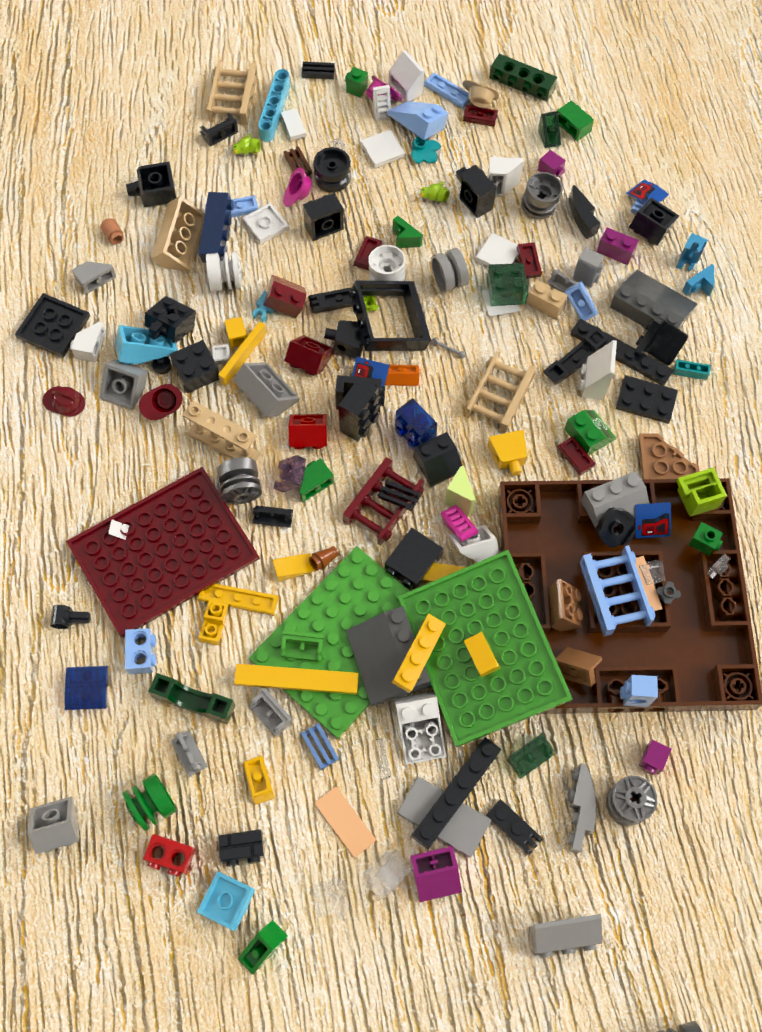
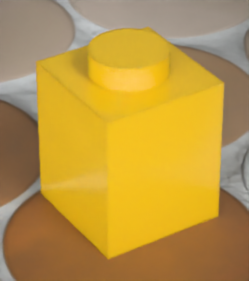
M242 317L224 321L231 348L239 347L247 338Z

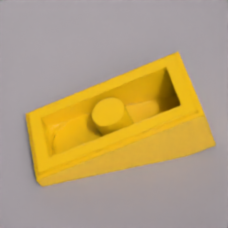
M311 553L274 559L273 565L278 582L316 572L309 562Z
M483 632L464 640L482 678L500 669Z
M263 755L244 761L243 766L254 804L274 799L275 796Z

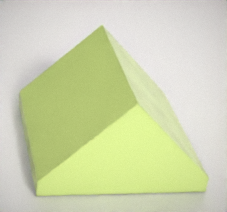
M461 466L447 488L445 504L450 507L457 505L465 515L471 516L475 505V497L465 468Z

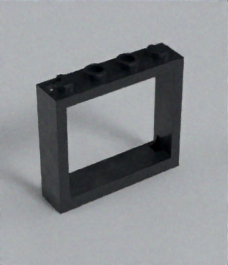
M355 280L352 288L349 290V297L353 302V312L357 317V327L360 329L361 342L364 344L365 351H425L431 342V338L414 281ZM363 296H403L415 338H374Z

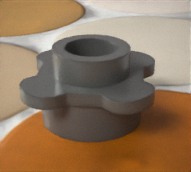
M671 581L666 582L665 586L657 588V594L665 604H671L675 598L679 599L681 597V592L676 590L674 583Z

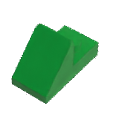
M397 215L393 219V231L398 235L396 247H421L423 234Z

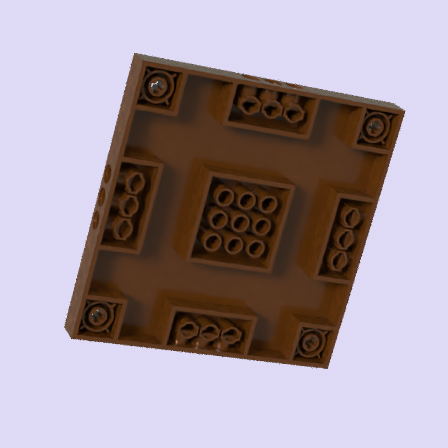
M719 478L727 494L719 508L691 517L678 493L677 479H642L647 489L649 504L671 503V536L635 538L634 534L629 543L624 546H616L617 548L609 547L599 539L595 531L596 528L581 503L585 491L612 480L500 482L498 500L502 552L509 550L555 658L567 647L602 657V661L594 668L596 683L592 687L564 679L573 700L540 714L757 710L762 706L760 676L729 478ZM701 522L723 533L720 538L723 541L718 551L714 550L710 556L688 545ZM614 527L613 532L614 530L618 531L620 527ZM629 545L636 558L644 556L656 592L658 587H663L666 585V582L671 581L674 583L676 590L681 592V597L679 599L675 598L671 604H665L659 597L662 609L655 611V620L650 626L646 627L644 619L618 624L612 635L603 636L580 561L583 555L591 554L592 559L596 561L622 556L621 552L624 547ZM625 563L600 568L597 574L603 580L625 575L628 572ZM557 579H562L576 587L581 593L580 609L583 613L581 628L560 632L551 627L548 588ZM630 581L604 587L603 592L605 597L611 598L633 593L634 590ZM637 600L613 605L609 608L611 616L613 615L614 617L641 611ZM631 675L657 676L658 698L649 707L623 706V699H620V687L624 685ZM733 685H735V688L739 689L738 692L736 691V689H733Z

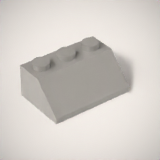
M267 362L244 363L233 379L238 388L249 397V400L266 417L279 416L300 399Z
M634 471L585 491L581 503L596 528L599 520L609 508L624 509L635 518V505L649 504L645 484L638 472Z
M601 914L530 926L529 931L533 953L540 954V958L554 956L553 951L561 950L562 955L575 953V948L583 947L584 951L597 949L596 945L602 943Z

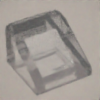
M653 560L639 563V568L646 585L665 581L663 561Z

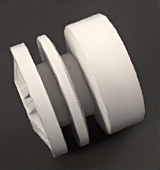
M392 245L376 247L369 255L370 281H406L405 255L403 251Z
M232 251V260H229L228 252H225L224 261L220 260L218 253L206 254L210 291H222L223 282H227L229 290H232V281H235L236 289H241L242 269L237 251Z

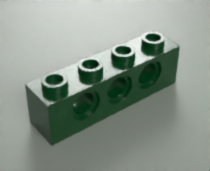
M500 53L490 68V79L546 102L556 87L557 76Z

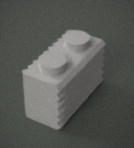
M585 248L578 258L573 279L578 282L582 281L588 287H592L594 283L597 284L605 266L602 263L604 255Z

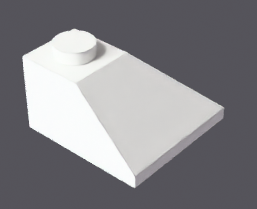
M485 524L477 526L478 533L463 542L454 534L449 535V539L458 551L476 562L499 553L497 538Z

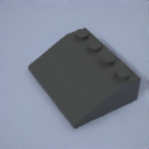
M636 270L615 293L610 308L645 328L651 320L654 321L656 318L661 317L673 326L681 329L697 306V303L643 272Z
M404 606L383 612L346 630L371 706L429 688L430 678L425 666L410 693L392 683L415 639Z

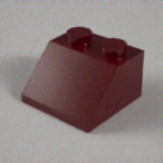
M272 274L263 306L297 318L303 309L306 299L305 287Z
M302 335L290 341L284 361L293 368H301L307 374L315 376L323 372L334 350L333 347Z

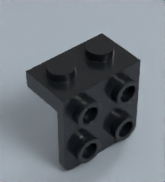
M658 317L648 323L645 328L647 332L637 340L636 345L638 347L635 351L639 354L646 351L666 365H670L686 343L688 335L661 317Z

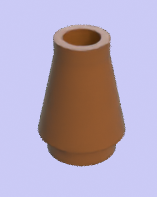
M332 546L312 553V556L309 557V562L313 569L316 571L319 569L323 570L339 556L338 550Z

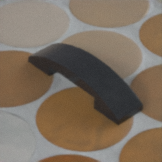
M596 326L583 337L582 342L559 361L553 362L543 373L555 385L562 382L581 368L590 355L601 349L609 340V337Z

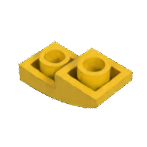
M209 600L204 614V623L199 635V642L219 645L227 616L228 604Z

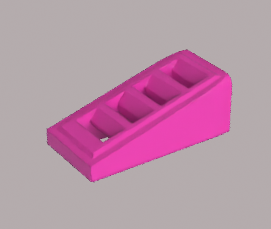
M457 505L441 512L443 524L461 542L478 533L476 527Z

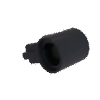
M54 605L50 626L56 629H67L72 623L88 624L91 620L90 612L73 611L71 607L66 605Z

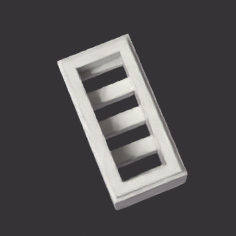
M385 85L373 88V114L375 120L391 118L387 114V111L391 109L390 86Z

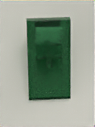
M558 111L542 113L540 116L538 132L544 148L561 145Z

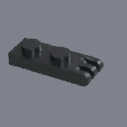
M351 288L308 296L310 307H312L311 312L315 314L352 307L353 302L349 297V290Z
M501 799L486 814L527 855L532 853L526 846L527 844L533 849H536L538 846L532 840L533 837L539 843L543 840L534 829Z

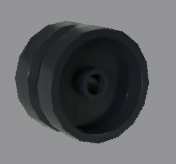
M335 147L324 148L316 154L313 162L316 185L326 192H338L345 189L351 179V160L349 155L344 150Z

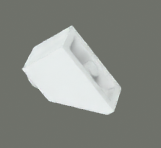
M97 322L76 333L75 339L70 344V350L76 359L96 362L106 334L103 322Z

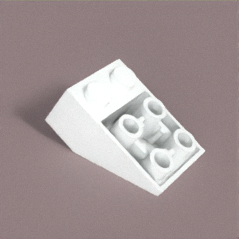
M432 691L393 699L405 764L446 757L438 701L435 693Z

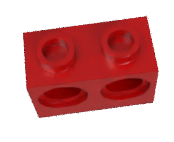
M152 834L143 860L148 862L147 866L160 870V867L168 869L167 873L180 877L181 873L187 875L196 849ZM157 848H163V856L159 859H155V850ZM182 854L184 862L179 866H175L174 858Z

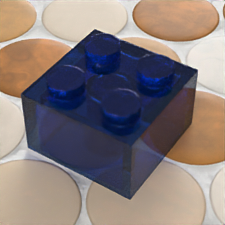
M413 398L396 410L395 431L400 437L403 436L407 440V444L411 449L414 450V447L436 437L438 423Z

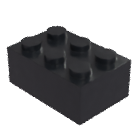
M361 377L356 380L339 404L340 432L357 442L367 435L369 426L372 423L374 424L379 417V387Z

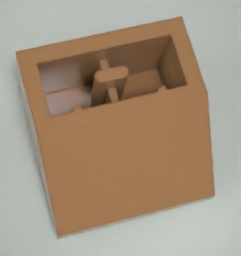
M557 579L548 588L551 627L560 632L581 628V621L583 620V613L580 609L581 593L576 587L562 579Z

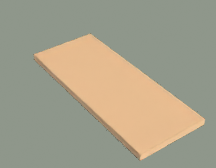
M334 787L314 803L354 858L377 841L337 787Z

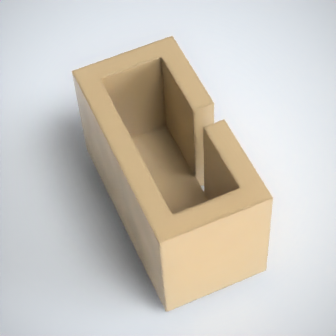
M536 280L528 292L526 304L557 320L565 308L568 295L555 288L552 291L550 290L551 286Z

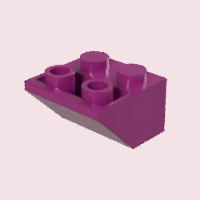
M453 846L410 856L420 903L462 893L459 869Z

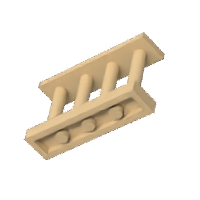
M218 59L217 66H214V80L209 102L205 105V114H208L210 122L213 120L214 113H230L240 117L241 125H248L258 77L257 63H250L249 70L246 69V71L223 69L222 61ZM222 76L246 78L244 83L224 82L221 80ZM220 88L243 90L244 92L241 96L218 93ZM216 102H237L241 104V107H238V109L217 107Z
M496 351L494 357L490 356L487 362L488 368L472 399L467 400L464 409L466 410V418H469L472 411H475L498 421V424H500L499 432L504 434L508 431L535 376L537 367L530 365L527 371L518 370L499 362L500 352ZM494 368H497L520 378L522 382L520 385L515 386L491 374ZM487 382L513 392V395H515L513 400L504 399L484 390ZM481 396L504 406L507 412L500 415L476 403Z
M192 400L182 414V417L194 423L187 432L188 436L230 459L247 457L257 461L261 456L259 451L250 447L257 438L256 434Z

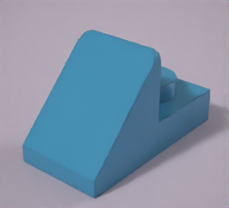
M713 264L686 281L682 290L686 296L692 292L696 293L700 288L710 296L714 288Z

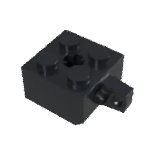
M170 162L140 166L136 170L138 181L126 184L128 196H141L144 207L166 204L177 198Z
M476 164L469 169L462 167L457 170L456 177L461 183L459 199L476 218L491 211L494 207L497 188L495 183Z
M165 296L145 312L144 326L149 328L148 336L155 340L162 335L177 343L194 328L196 310Z

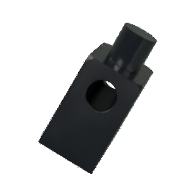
M340 320L338 321L337 330L326 328L324 339L334 340L333 350L354 359L356 357L361 358L364 344L361 342V332L357 327V321Z

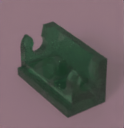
M541 733L510 755L507 762L517 776L522 779L554 755L552 753L554 750L543 733Z

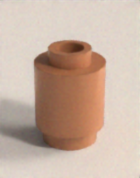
M113 218L105 219L100 228L108 242L113 245L121 243L124 236L118 223Z

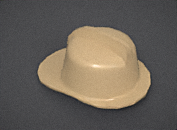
M464 80L462 83L463 87L469 92L470 102L476 107L488 109L492 101L499 97L498 92L491 87L483 86L471 80Z

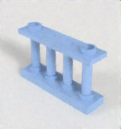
M629 545L624 547L621 552L622 556L596 561L592 559L591 554L583 555L580 561L603 636L612 635L618 624L644 619L647 627L655 620V611L649 605L635 564L636 557L634 552L630 550ZM625 563L628 574L603 580L598 577V569ZM631 581L633 593L611 598L605 597L604 587ZM635 600L638 601L641 611L616 617L611 616L610 606Z

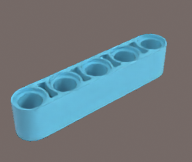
M285 69L276 71L258 123L259 136L264 142L273 140L290 90V75Z

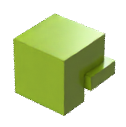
M714 467L679 477L676 480L679 487L677 489L690 517L719 508L727 496Z

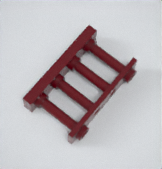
M387 457L343 513V522L350 525L352 521L357 520L379 534L377 544L380 546L384 541L387 542L390 539L393 528L407 511V509L399 507L394 514L372 500L371 496L374 492L382 491V481L385 478H391L400 485L419 492L420 495L425 490L423 488V479H420L414 485L393 471L392 460ZM386 493V495L399 499L394 495ZM399 499V500L404 501V502L409 503V504L412 503V502L406 501V500H404V499ZM364 506H368L390 521L383 529L363 516L360 512Z

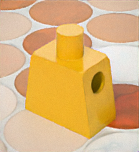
M524 430L490 436L487 446L499 469L509 468L512 476L520 475L522 473L520 466L524 465L527 459Z

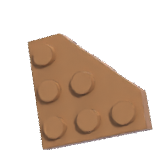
M639 433L638 443L642 479H678L679 477L700 471L699 466L683 457V453L673 445L667 444L658 433Z

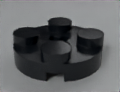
M612 507L601 517L595 531L599 539L607 546L617 548L616 546L619 545L624 546L631 541L636 532V527L634 526L635 518L624 509ZM617 524H619V525H618V527H620L619 530H618V531H617V530H614V532H613L614 527H615Z

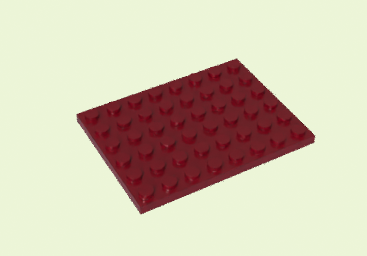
M203 467L66 541L121 638L125 637V630L141 628L198 595L200 592L207 590L212 585L221 582L260 559ZM111 520L120 522L122 525H129L127 533L120 530L126 536V540L109 534Z

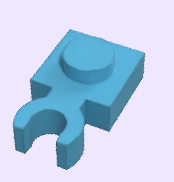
M267 291L263 292L256 303V309L252 313L254 319L257 315H262L260 318L262 323L266 320L267 313L272 315L274 309L263 306Z

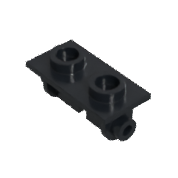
M255 506L253 508V524L291 528L293 509Z

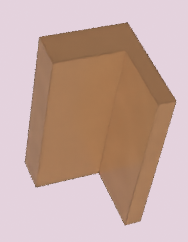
M567 647L555 658L564 679L589 687L596 683L594 668L602 661L601 656Z

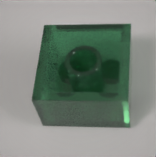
M524 263L489 265L487 282L491 306L526 304L528 287Z

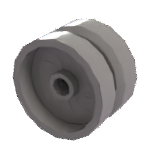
M458 248L447 250L446 254L438 253L431 257L433 275L442 292L446 293L452 291L455 286L460 288L469 284L467 264Z

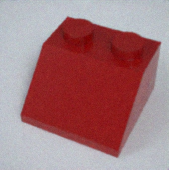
M290 414L288 425L289 447H294V449H304L305 447L321 449L323 446H327V414Z

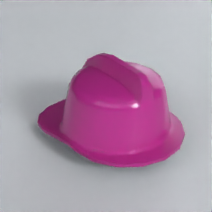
M372 76L373 81L366 91V95L372 101L373 88L387 85L375 76ZM390 86V98L396 102H401V95Z
M301 167L296 168L291 174L283 197V203L286 207L292 206L298 199L306 198L311 190L312 179L305 175V171Z

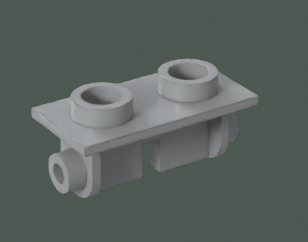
M554 269L551 273L552 277L547 281L549 285L565 293L567 288L577 283L561 273L559 269Z
M190 731L184 734L183 732L177 733L175 735L176 738L171 740V743L188 776L190 777L207 768L208 766Z

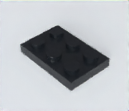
M625 375L615 409L669 424L678 390Z

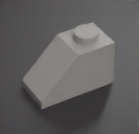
M86 261L72 269L75 280L86 294L116 278L111 264Z

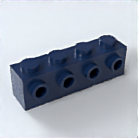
M208 192L198 253L203 263H206V254L218 253L220 260L223 261L224 254L227 252L226 241H229L228 228L232 223L231 210L234 209V201L231 200L229 193Z

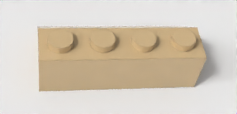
M181 196L170 201L166 208L151 259L164 268L190 272L201 238L205 213Z

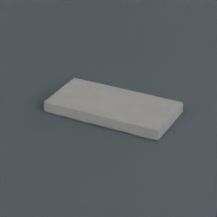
M418 776L397 814L418 826L444 791ZM462 803L437 838L471 858L491 819Z

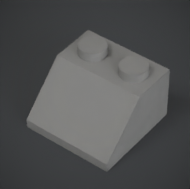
M117 359L106 363L99 398L133 410L145 389L148 370L131 364H124Z
M72 796L30 808L28 836L35 854L49 852L53 849L70 846L73 843L79 842V825Z

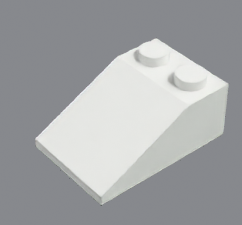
M611 341L587 358L586 364H582L581 374L584 375V378L581 379L579 390H582V398L604 400L614 375L617 341Z

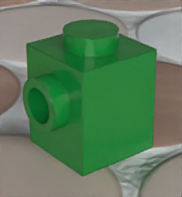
M353 67L345 76L346 92L361 98L368 87V72Z
M701 522L688 545L710 556L714 550L718 551L723 541L720 538L723 533Z

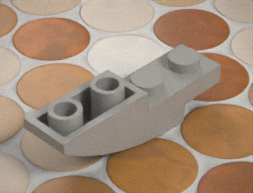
M581 763L578 768H574L572 780L575 781L574 788H570L568 794V801H571L570 808L577 809V811H574L571 823L575 825L573 833H569L567 845H570L569 852L576 854L581 852L584 834L591 835L594 832L596 819L594 787L588 768L584 763Z

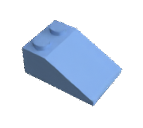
M407 101L387 111L389 116L423 140L444 130L449 114L443 107L437 104Z

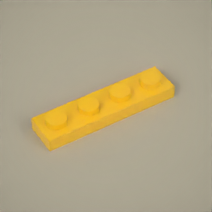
M428 613L392 681L394 685L408 693L413 690L446 623Z

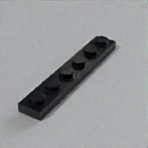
M580 318L571 330L570 335L583 341V337L593 330L595 326ZM604 332L609 337L605 345L613 340L617 341L615 360L654 382L665 386L674 371L673 369L644 353H637L635 348Z
M484 737L412 833L411 837L429 850L502 749Z

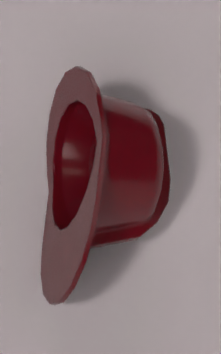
M172 384L160 385L150 390L139 401L140 413L149 420H159L174 413L182 404L183 397L181 391Z
M52 387L47 390L42 399L43 405L47 410L68 417L80 414L85 407L83 395L71 387Z

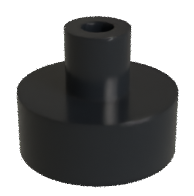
M167 356L152 361L154 371L158 374H166L171 370V362Z

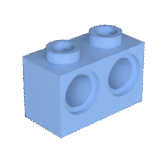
M150 628L125 630V670L128 674L153 673V666L157 664L156 654H153V647L156 646V635L152 633ZM146 638L144 644L137 645L139 639ZM141 657H145L146 661L143 664L138 665V659Z

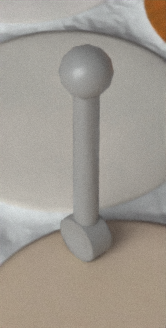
M436 337L431 340L433 345H439L458 354L460 358L465 357L464 351L451 348L439 342Z

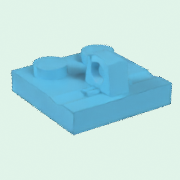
M217 871L197 913L236 931L243 915H245L248 909V904L255 889Z

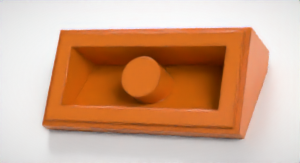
M389 365L385 385L418 386L419 366Z

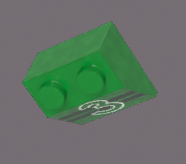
M582 410L570 417L564 429L570 437L573 436L588 455L616 440L615 435L595 410Z

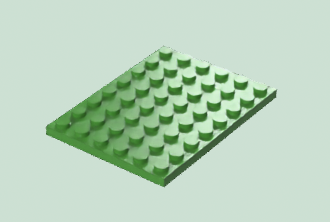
M357 546L249 657V660L254 665L359 673L357 695L282 689L336 739H339L370 705L346 630L383 612L402 607L398 596L410 591L391 574L386 573L385 569ZM283 630L324 634L322 662L281 657Z
M509 550L398 596L401 606H404L414 637H416L428 613L446 623L425 667L456 747L573 700ZM480 632H483L500 666V669L483 678L480 676L464 643V640Z

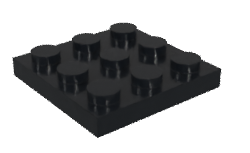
M42 293L15 333L17 339L63 358L70 348L71 341L75 339L76 333L82 330L90 318V313Z

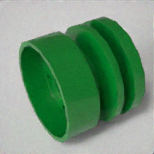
M155 772L142 780L145 788L144 791L141 792L134 785L132 789L136 796L133 797L128 790L122 793L130 815L144 831L150 829L147 821L148 818L154 825L158 824L155 815L157 812L165 819L177 812L174 802Z

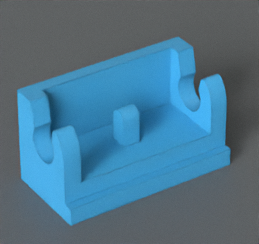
M691 233L676 268L681 269L684 263H688L690 265L688 271H691L695 263H698L708 240Z

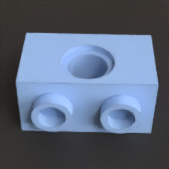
M631 675L624 685L620 687V699H623V706L649 707L658 698L657 676Z

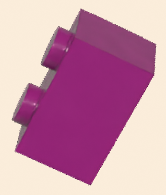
M607 227L600 239L596 252L628 265L635 253L639 240Z

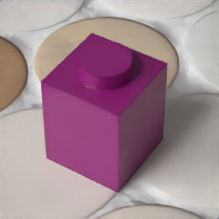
M550 149L540 158L538 171L548 172L556 177H561L565 171L566 160Z
M652 739L647 744L638 766L642 767L643 771L650 775L660 774L665 767L671 748Z

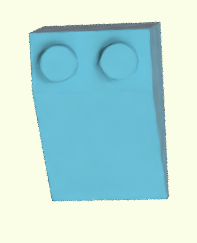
M118 326L115 347L119 362L128 365L140 364L169 356L178 350L174 341L162 335L155 340L148 336L149 329Z

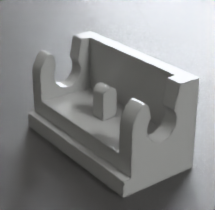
M266 688L251 700L250 709L275 737L293 723L290 715Z

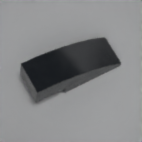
M574 185L569 197L571 212L580 232L586 239H589L598 233L601 223L594 216L595 207Z

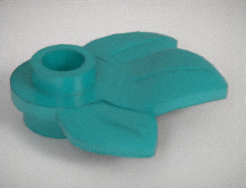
M420 137L415 138L412 142L413 151L411 153L413 161L417 164H420L423 160L426 163H436V151L441 148V145L435 140L427 141Z

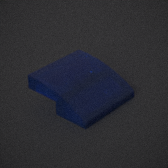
M108 666L66 668L65 710L105 709L108 707Z

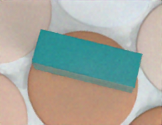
M677 359L674 364L673 375L707 380L710 375L711 365Z

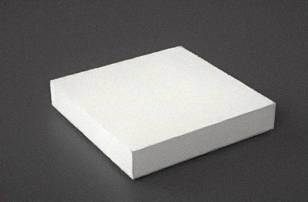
M391 129L361 140V146L375 168L405 157V152Z
M271 202L242 217V222L260 245L289 230V225Z
M492 232L477 254L476 261L506 275L518 257V244Z

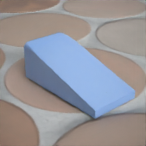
M582 281L566 289L565 294L568 295V299L582 320L586 321L598 314Z

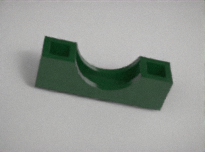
M156 673L148 691L154 699L227 725L236 706L232 699L215 693L209 694L192 689L176 679Z

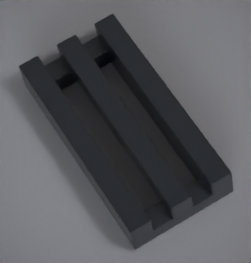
M303 61L302 78L334 79L335 63Z
M388 480L385 481V486H382V491L377 495L379 499L409 511L413 510L421 497L419 492ZM386 493L391 494V495H394V496H396V497L399 498V499H404V500L409 501V502H412V503H411V504L406 503V502L401 501V500H399V499H396V498H393V497H391V496H388V495H386Z

